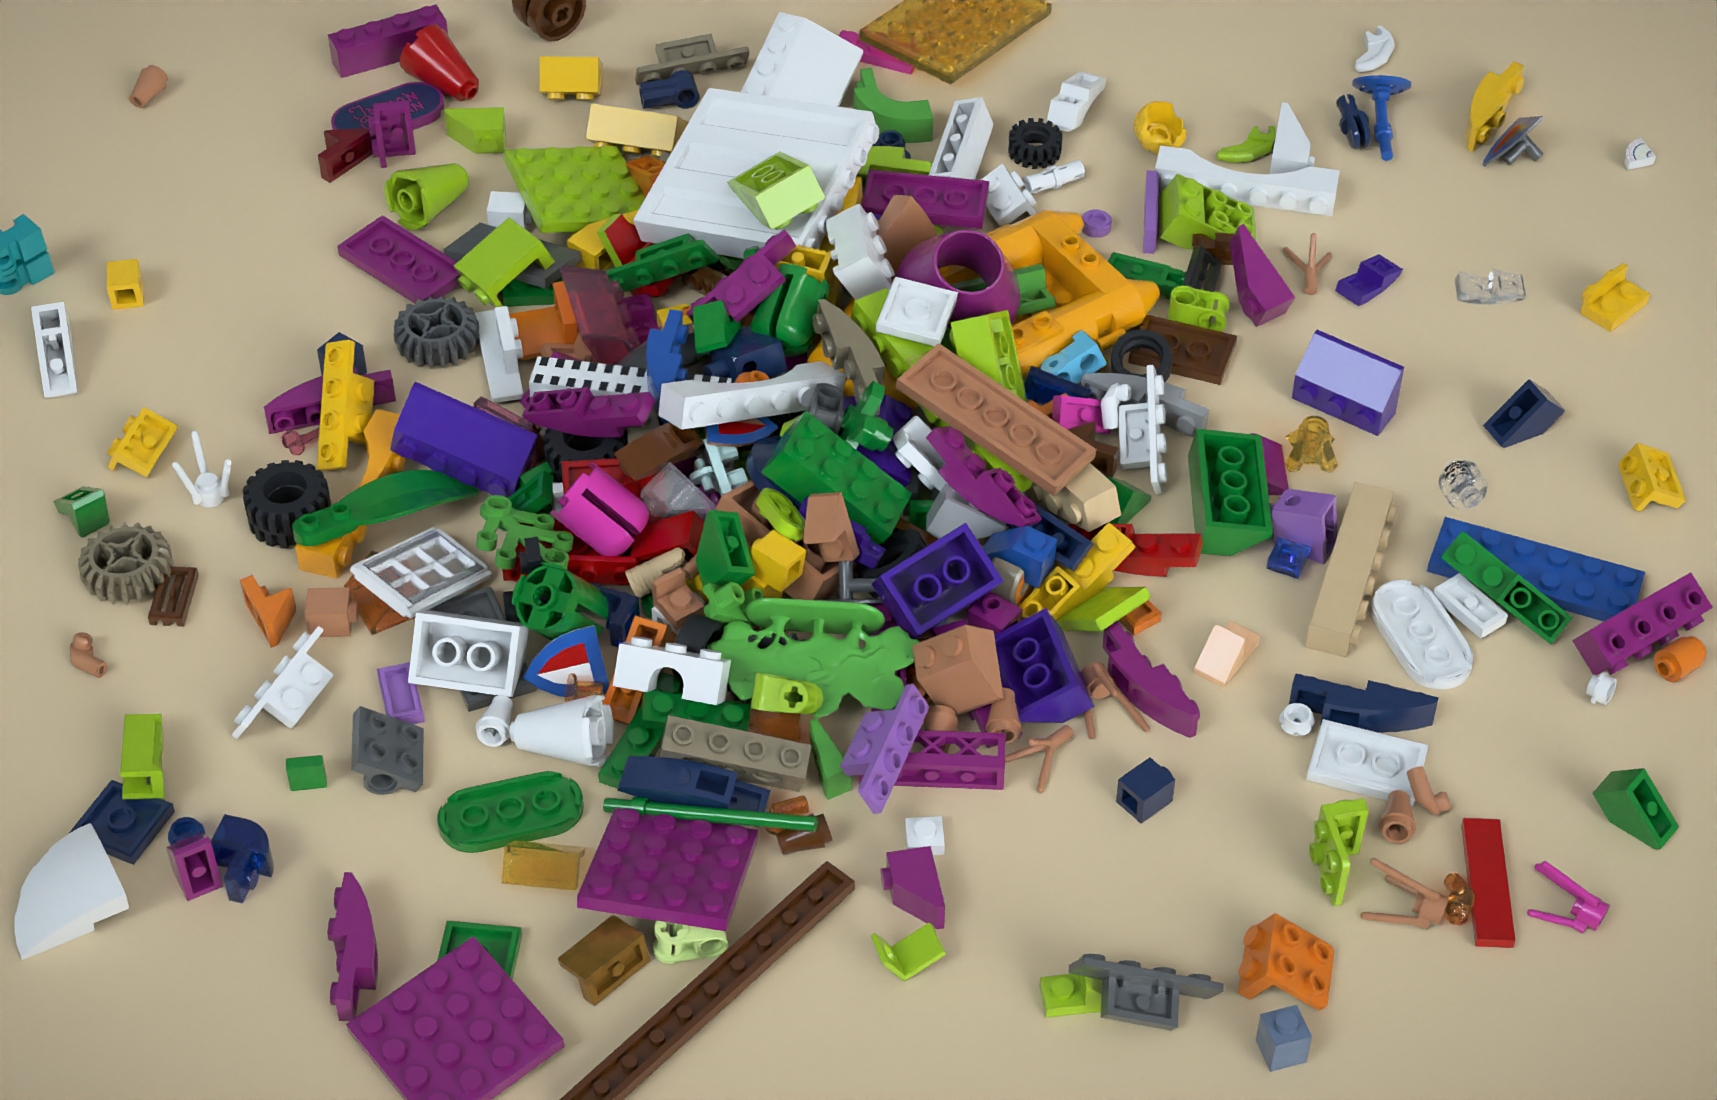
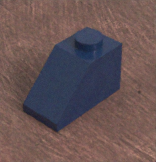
M1528 379L1483 426L1501 447L1506 448L1542 435L1565 412V409L1546 389Z

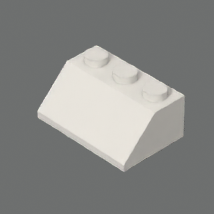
M429 610L417 612L408 683L513 697L525 661L529 628L518 622Z

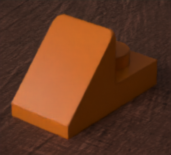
M253 575L241 579L240 584L247 608L270 647L277 646L296 612L292 588H287L270 595L266 586L260 587Z

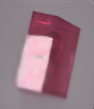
M573 266L561 267L560 272L582 340L598 363L616 365L640 344L634 327H629L628 322L632 321L631 313L625 303L622 304L620 300L625 297L618 280L612 281L605 270Z

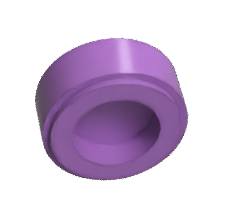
M1094 209L1082 215L1084 222L1082 232L1087 236L1099 238L1110 233L1112 218L1107 212Z

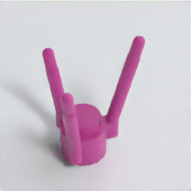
M1542 861L1541 864L1537 863L1535 869L1577 898L1570 911L1576 918L1574 920L1533 909L1527 911L1528 916L1571 927L1582 934L1587 927L1596 931L1610 905L1587 892L1547 861Z

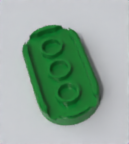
M553 771L538 772L456 791L447 798L448 802L443 808L442 806L440 807L437 821L442 839L453 849L467 853L484 852L565 833L574 827L582 816L584 808L581 788L573 779L570 778L568 780L562 777L561 773Z

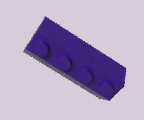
M414 382L394 428L390 450L404 458L421 463L434 471L453 477L466 485H471L491 495H500L508 498L517 491L520 475L529 470L537 434L418 382Z

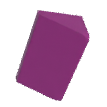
M1261 436L1268 495H1282L1285 490L1289 489L1282 445Z

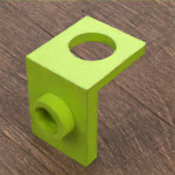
M931 923L925 924L893 946L877 933L871 935L882 964L903 981H906L946 955L938 934Z

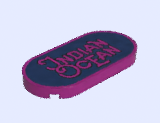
M424 82L405 83L340 107L332 116V130L360 128L369 130L368 116H374L373 104L408 100L414 130L436 121L441 116V111L444 110L443 94L439 89ZM371 134L372 142V140L376 139V134Z

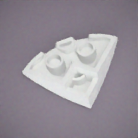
M91 823L74 830L55 843L39 862L33 866L25 879L14 917L16 943L22 960L95 931L93 923L129 909L124 889Z

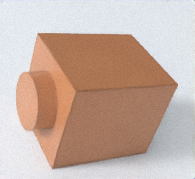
M350 587L308 588L304 613L308 634L311 635L319 626L324 630L319 637L351 636L352 622H358L359 608L357 601L352 602Z

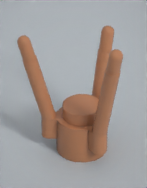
M1089 663L1081 670L1080 673L1090 696L1096 699H1103L1111 694L1119 700L1144 732L1150 731L1148 724L1118 688L1103 663ZM1089 709L1084 712L1088 737L1089 739H1094V722L1092 710Z
M1376 858L1370 860L1371 865L1387 874L1385 881L1416 896L1412 911L1418 913V917L1362 912L1360 915L1362 919L1415 925L1426 930L1430 922L1440 925L1449 897L1425 887Z

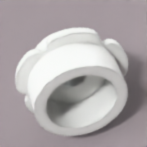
M1602 672L1599 676L1593 675L1586 691L1587 695L1592 696L1591 703L1595 705L1598 702L1607 705L1614 694L1617 680L1609 677L1606 672Z
M1301 703L1288 705L1279 717L1282 729L1294 736L1307 735L1311 732V727L1315 723L1311 709Z

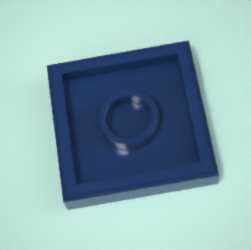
M111 780L69 833L91 823L107 855L134 865L175 812L173 803L160 798L122 799L123 784Z

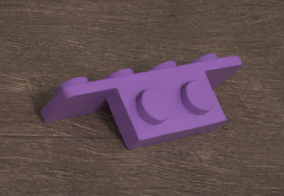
M907 684L895 709L873 711L864 714L840 765L847 776L864 774L858 787V793L873 814L882 813L929 709L927 702L914 684Z

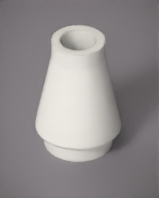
M495 696L490 706L476 723L477 737L487 746H500L510 737L509 731L513 702L507 696Z

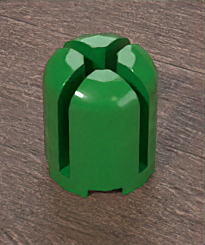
M780 264L778 271L784 276L786 281L757 305L750 329L752 332L769 335L780 340L785 357H798L806 353L812 346L816 334L813 327V315L817 314L818 300L828 299L830 286L824 278L822 283H820L815 278L807 275V268L794 264Z
M542 562L540 564L544 566L534 569L528 576L522 575L514 587L512 604L516 606L517 616L521 621L519 622L520 624L551 641L570 631L594 625L597 637L599 638L604 627L579 614L583 611L593 618L608 620L609 609L607 601L599 588L556 563ZM540 598L547 601L548 603L546 604L540 601Z

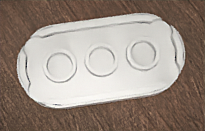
M1394 580L1381 585L1372 598L1370 615L1407 675L1420 685L1433 689H1450L1465 682L1471 673L1473 652L1437 596L1429 588L1421 584L1419 588L1411 585L1412 581Z

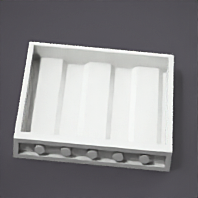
M708 88L633 220L641 241L657 244L689 233L695 241L704 240L719 255L743 258L745 249L752 246H758L761 249L770 237L786 230L796 246L800 244L802 247L807 246V248L813 247L814 250L819 249L824 236L828 234L826 220L835 216L842 209L846 194L854 186L857 173L861 166L865 165L868 152L878 140L879 128L875 123L873 113L871 111ZM780 151L810 166L825 199L818 202V207L806 214L799 213L791 218V223L786 227L771 230L759 222L731 190L727 182Z

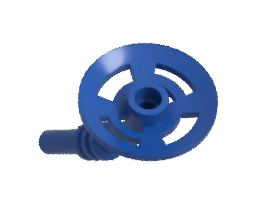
M1370 75L1355 78L1352 81V86L1362 92L1372 94V100L1375 101V140L1379 143L1381 158L1384 161H1389L1393 158L1391 145L1393 134L1391 125L1388 122L1386 102L1390 100V95L1409 90L1411 88V81L1401 77Z

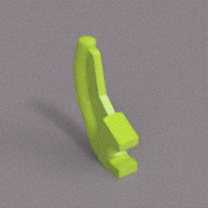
M1254 126L1247 140L1242 144L1221 148V151H1218L1216 154L1217 160L1229 163L1251 162L1271 153L1276 138L1275 126H1269L1268 133L1266 134L1259 132L1258 126Z

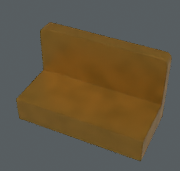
M615 915L610 916L558 957L559 965L578 978L584 999L593 1006L650 961L643 934Z

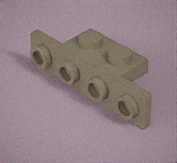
M712 33L656 44L655 48L659 63L638 67L636 69L635 82L636 85L644 82L669 79L673 73L680 70H686L692 74L708 75L718 69H738L747 64L750 53L749 48L746 46L717 52Z

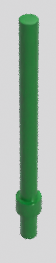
M633 797L631 800L605 798L603 803V810L608 813H613L615 808L634 809L639 812V815L643 816L644 814L655 816L668 814L675 819L694 821L706 820L716 823L816 832L818 827V818L813 816L650 802L645 797Z

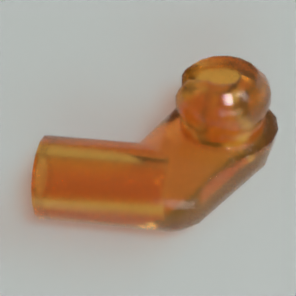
M805 795L774 803L768 812L802 815L809 813V805ZM765 827L766 831L772 835L786 830Z
M1450 873L1444 879V885L1450 891L1449 900L1445 908L1447 920L1453 925H1462L1468 920L1467 914L1473 908L1475 894L1458 873Z

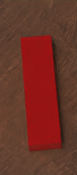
M1463 818L1461 829L1475 946L1513 948L1515 932L1500 819Z

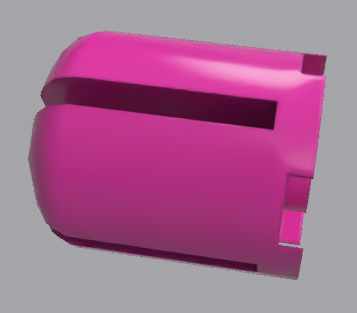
M591 461L588 466L593 469L589 475L583 472L558 501L563 505L559 513L553 509L549 514L602 556L617 557L623 554L635 541L632 536L640 534L646 527L649 519V510L643 501Z

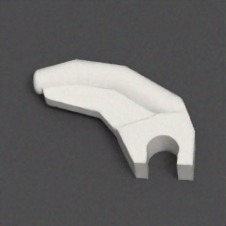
M1381 25L1377 27L1376 35H1373L1370 31L1365 32L1364 43L1368 52L1356 60L1355 70L1357 72L1373 71L1388 61L1395 48V44L1390 32Z

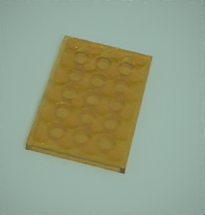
M904 0L860 29L859 40L916 67L920 71L937 77L943 82L952 84L1049 16L1052 4L1044 0Z

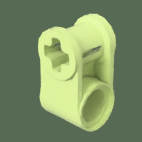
M656 921L654 925V934L657 939L653 944V954L657 960L665 964H675L702 958H715L722 955L729 946L725 931ZM668 924L670 925V933L666 932ZM672 945L675 946V952L673 954H671Z

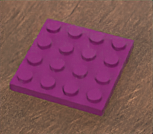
M615 808L577 895V908L726 931L758 842V830L745 828L740 825L730 826L711 823L706 820L675 819L668 814L657 816L644 814L643 816L639 815V812L634 809Z
M474 936L346 1024L351 1036L404 1100H491L565 1047L564 1039Z

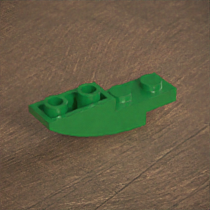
M1463 530L1440 557L1550 645L1573 619L1572 616L1522 576L1515 573Z

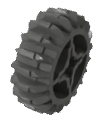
M429 295L428 300L422 301L417 299L416 305L407 304L406 310L400 311L398 319L394 320V342L400 355L405 356L408 363L416 362L418 367L428 364L430 369H432L435 365H441L444 368L447 363L457 365L458 359L466 360L468 353L475 352V346L479 343V321L473 312V308L467 307L465 301L457 302L455 297L446 300L441 295L438 299H432Z

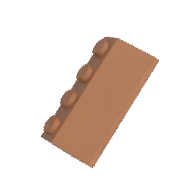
M752 480L722 495L715 509L718 511L737 512L739 514L746 541H749L750 546L758 538L762 539L772 530H775L768 519L764 518L758 511L759 508L756 505V500L761 491ZM803 537L801 540H793L794 543L806 550L802 575L784 591L793 599H827L839 586V561L824 562L818 543L804 544ZM853 562V569H854L859 563Z

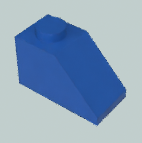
M1023 526L993 533L983 547V550L991 562L995 557H998L1020 567L1024 571V582L1039 588L1053 567L1058 539L1029 526Z

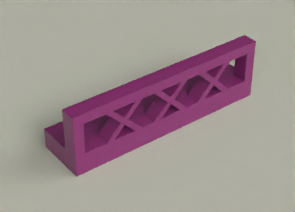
M919 730L914 742L920 743L925 749L919 753H908L894 786L1003 790L1005 733ZM945 744H956L961 750L956 754H945L940 748ZM982 745H998L997 756L981 755L976 749ZM864 774L859 775V784L861 783Z

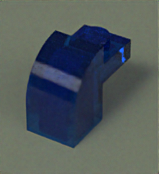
M224 814L211 840L217 866L228 868L223 879L229 901L244 903L249 890L255 889L259 875L272 877L274 861L268 836L259 824L249 819Z

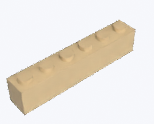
M1354 482L1309 624L1306 648L1347 657L1350 644L1357 646L1362 625L1357 624V620H1365L1369 601L1364 600L1365 595L1372 596L1376 576L1371 574L1372 571L1379 572L1383 552H1379V548L1386 549L1391 530L1386 528V525H1393L1398 506L1392 505L1394 491Z

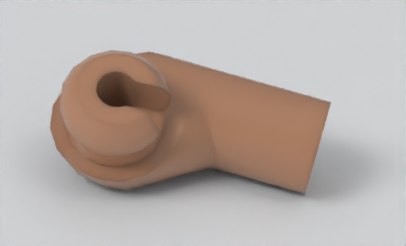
M1423 766L1412 768L1406 772L1415 799L1430 814L1441 815L1440 812L1450 810L1451 804L1447 793L1439 792L1436 795L1433 794Z

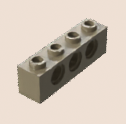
M668 715L659 757L681 759L737 772L738 780L800 792L806 778L811 745Z

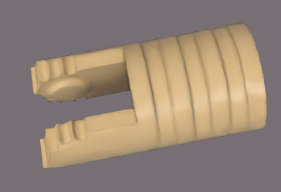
M679 547L625 571L629 584L638 599L652 593V582L661 575L677 568L683 569L688 562L684 560L686 554L683 549Z

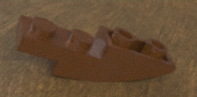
M669 422L637 438L619 449L614 455L620 461L619 466L628 477L637 481L662 473L673 463L699 456L706 447L693 428L681 430Z

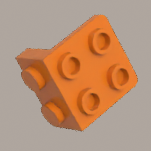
M565 281L552 283L555 306L509 314L510 318H516L519 337H514V340L520 339L522 344L523 358L518 360L537 358V356L541 357L540 350L544 342L574 344L578 333L583 332L581 316L579 313L574 314L577 311L574 292L568 293Z
M1277 913L1272 914L1259 924L1251 926L1243 939L1245 948L1243 960L1238 971L1240 976L1238 993L1250 1000L1274 985L1316 1010L1325 1008L1329 998L1334 959L1333 947Z

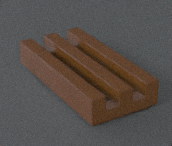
M170 566V576L176 575L169 594L170 597L166 610L161 611L171 578L163 573L165 581L157 585L148 620L150 625H157L158 621H162L163 626H170L171 622H176L177 626L184 627L199 574L195 567ZM185 576H187L186 581H185V585H184V588H183V591H182V595H181V598H180V601H179V605H178V608H177V612H175V608H176V605H177V602H178V598H179V595H180V592H181V588H182V585H183V581H184Z

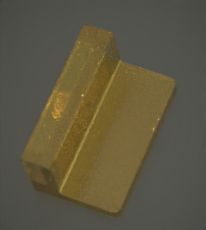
M511 841L504 846L501 883L575 891L578 888L580 858L585 855V847Z

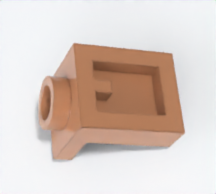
M681 568L665 573L652 582L653 605L675 630L682 628L692 614L706 615L704 613L705 605L686 586L685 572Z

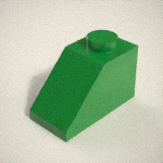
M710 510L706 514L695 560L702 586L708 583L724 586L729 582L737 583L741 586L756 574L737 512Z
M1645 768L1611 771L1592 793L1610 823L1655 850L1661 849L1679 828Z

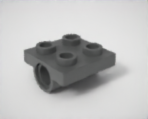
M359 706L353 713L351 771L364 775V787L367 791L373 794L386 795L395 792L399 787L413 792H417L423 785L424 728Z

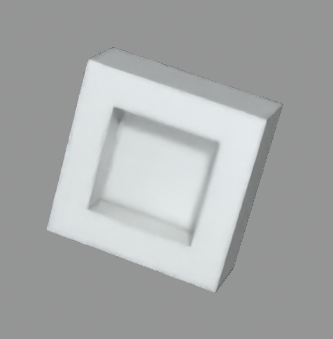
M942 816L905 818L907 849L931 846L933 855H944L945 843Z

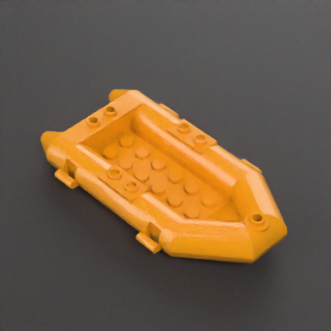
M1042 210L1012 225L1008 223L985 234L995 241L1014 270L1041 264L1045 268L1046 289L1055 298L1056 307L1016 316L1012 324L1023 381L1042 372L1041 365L1043 361L1052 355L1059 354L1061 350L1074 342L1072 336L1081 330L1097 343L1100 351L1112 347L1127 330L1144 321L1160 296L1159 288L1153 281L1126 279L1082 239L1079 234L1084 228V222L1082 217L1076 212ZM950 265L938 269L948 284L980 278L976 272L964 266ZM854 298L843 309V312L850 318L854 306ZM821 339L810 354L807 363L823 361L833 367L830 357L826 358L824 356ZM885 365L882 384L885 386L884 395L887 394L895 400L904 403L913 411L918 404L896 389L897 379L890 375ZM844 368L838 369L839 371L845 373ZM846 377L843 390L844 397L854 396L853 381L848 380Z

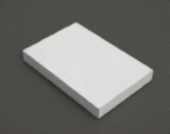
M1323 719L1306 780L1387 801L1389 793L1395 790H1402L1409 795L1410 806L1413 807L1415 797L1406 772L1412 768L1424 766L1429 745Z

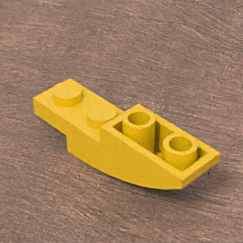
M1513 61L1501 75L1489 71L1482 79L1472 99L1466 129L1467 150L1473 152L1481 143L1487 142L1495 128L1502 126L1506 118L1504 108L1509 98L1513 94H1518L1523 87L1524 78H1522L1524 65Z
M1108 522L1091 540L1094 543L1093 547L1074 572L1067 567L1062 570L1057 566L1043 580L1040 587L1035 588L1018 606L1023 609L1022 620L1047 608L1057 621L1066 613L1101 592L1115 578L1112 571L1135 548L1133 542Z

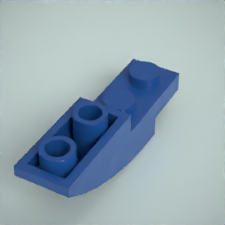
M670 309L663 330L650 329L647 339L648 391L655 400L653 407L657 415L659 414L661 385L663 383L687 380V369L682 368L680 344L686 343L688 326L683 324V311ZM659 416L662 422L669 423L667 420Z

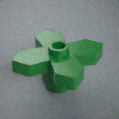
M872 381L864 390L856 407L850 405L844 411L840 431H842L840 437L855 449H857L859 444L870 451L876 449L882 452L892 438L893 428L888 426L886 420L874 415L883 400L885 386L875 381Z

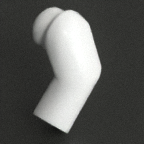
M1115 383L1111 385L1102 398L1103 429L1119 428L1118 406L1121 401L1130 400L1132 396L1131 387L1128 384L1120 385Z

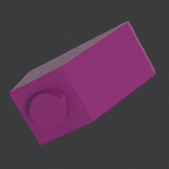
M200 833L166 847L172 870L187 901L223 887L213 847L208 836Z
M931 846L886 852V868L880 869L883 890H890L893 905L925 923H931L935 929H943L945 925V903Z

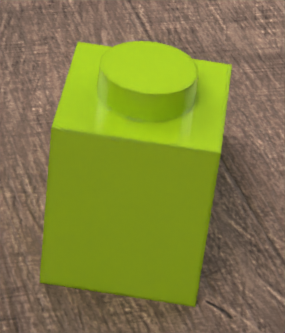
M504 107L445 109L446 129L449 137L475 154L505 153L506 121Z

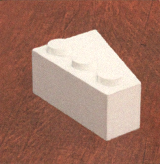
M857 204L827 219L828 239L830 244H834L835 250L831 251V257L833 260L838 259L839 264L833 268V272L852 297L857 300L884 288L890 291L892 286L891 277L895 274L889 261L884 258L883 254L887 252V249L881 237L876 234L879 225L873 213H866L862 206Z

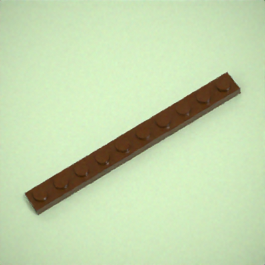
M826 861L559 1100H623L852 893L855 890V881Z

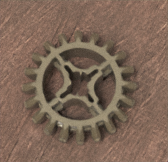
M124 522L120 528L115 529L111 525L108 532L98 531L97 538H89L87 546L81 548V557L78 558L80 578L91 595H96L100 601L109 599L113 605L119 600H123L128 605L129 601L135 598L141 602L142 596L146 594L154 596L157 585L165 581L163 573L171 578L170 566H173L170 545L164 539L161 532H155L151 525L143 528L139 522L133 527H128Z

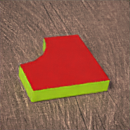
M614 214L597 231L615 267L627 264L636 255V250L641 249L647 243L641 241L636 226L629 223L622 214Z

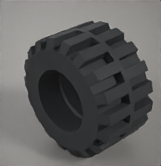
M548 428L545 429L546 434L543 435L546 462L554 472L553 482L563 483L562 461L615 459L614 453L628 444L626 429L622 437H589Z
M282 460L278 464L274 462L267 464V468L258 469L255 471L256 476L248 478L247 485L243 488V501L250 531L256 535V539L260 542L266 541V544L271 547L279 545L280 548H288V546H296L297 544L293 536V523L302 515L311 514L330 507L331 500L327 480L320 469L316 470L315 466L310 463L303 465V461L295 460V462Z

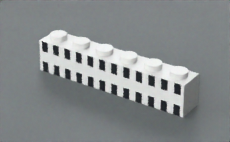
M537 356L529 381L530 398L534 392L588 387L594 397L649 392L647 369ZM687 374V380L732 383V378Z

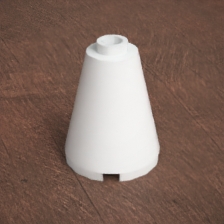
M591 695L517 715L515 721H512L510 725V739L519 750L591 767H601L610 755L604 754L606 744H613L614 739L612 710L609 704L603 705L602 700L605 699L603 695Z

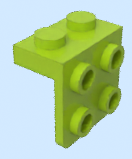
M1364 798L1356 800L1344 799L1336 803L1321 805L1318 821H1314L1315 837L1314 842L1309 845V854L1313 865H1318L1320 869L1322 892L1324 895H1329L1333 906L1342 905L1350 870L1348 856L1357 855L1360 851L1369 812Z

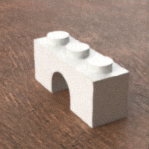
M632 636L631 641L619 643L613 686L649 692L656 689L660 671L664 667H670L678 671L683 679L682 699L713 705L725 702L731 660L721 658L722 652L710 649H700V654L687 652V646L678 643H666L665 647L652 645V639Z

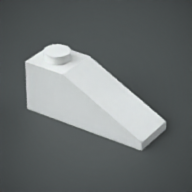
M1285 102L1281 104L1270 174L1297 171L1309 166L1314 167L1315 157L1309 156L1311 143L1289 104Z
M64 302L31 307L45 399L78 394L71 324Z

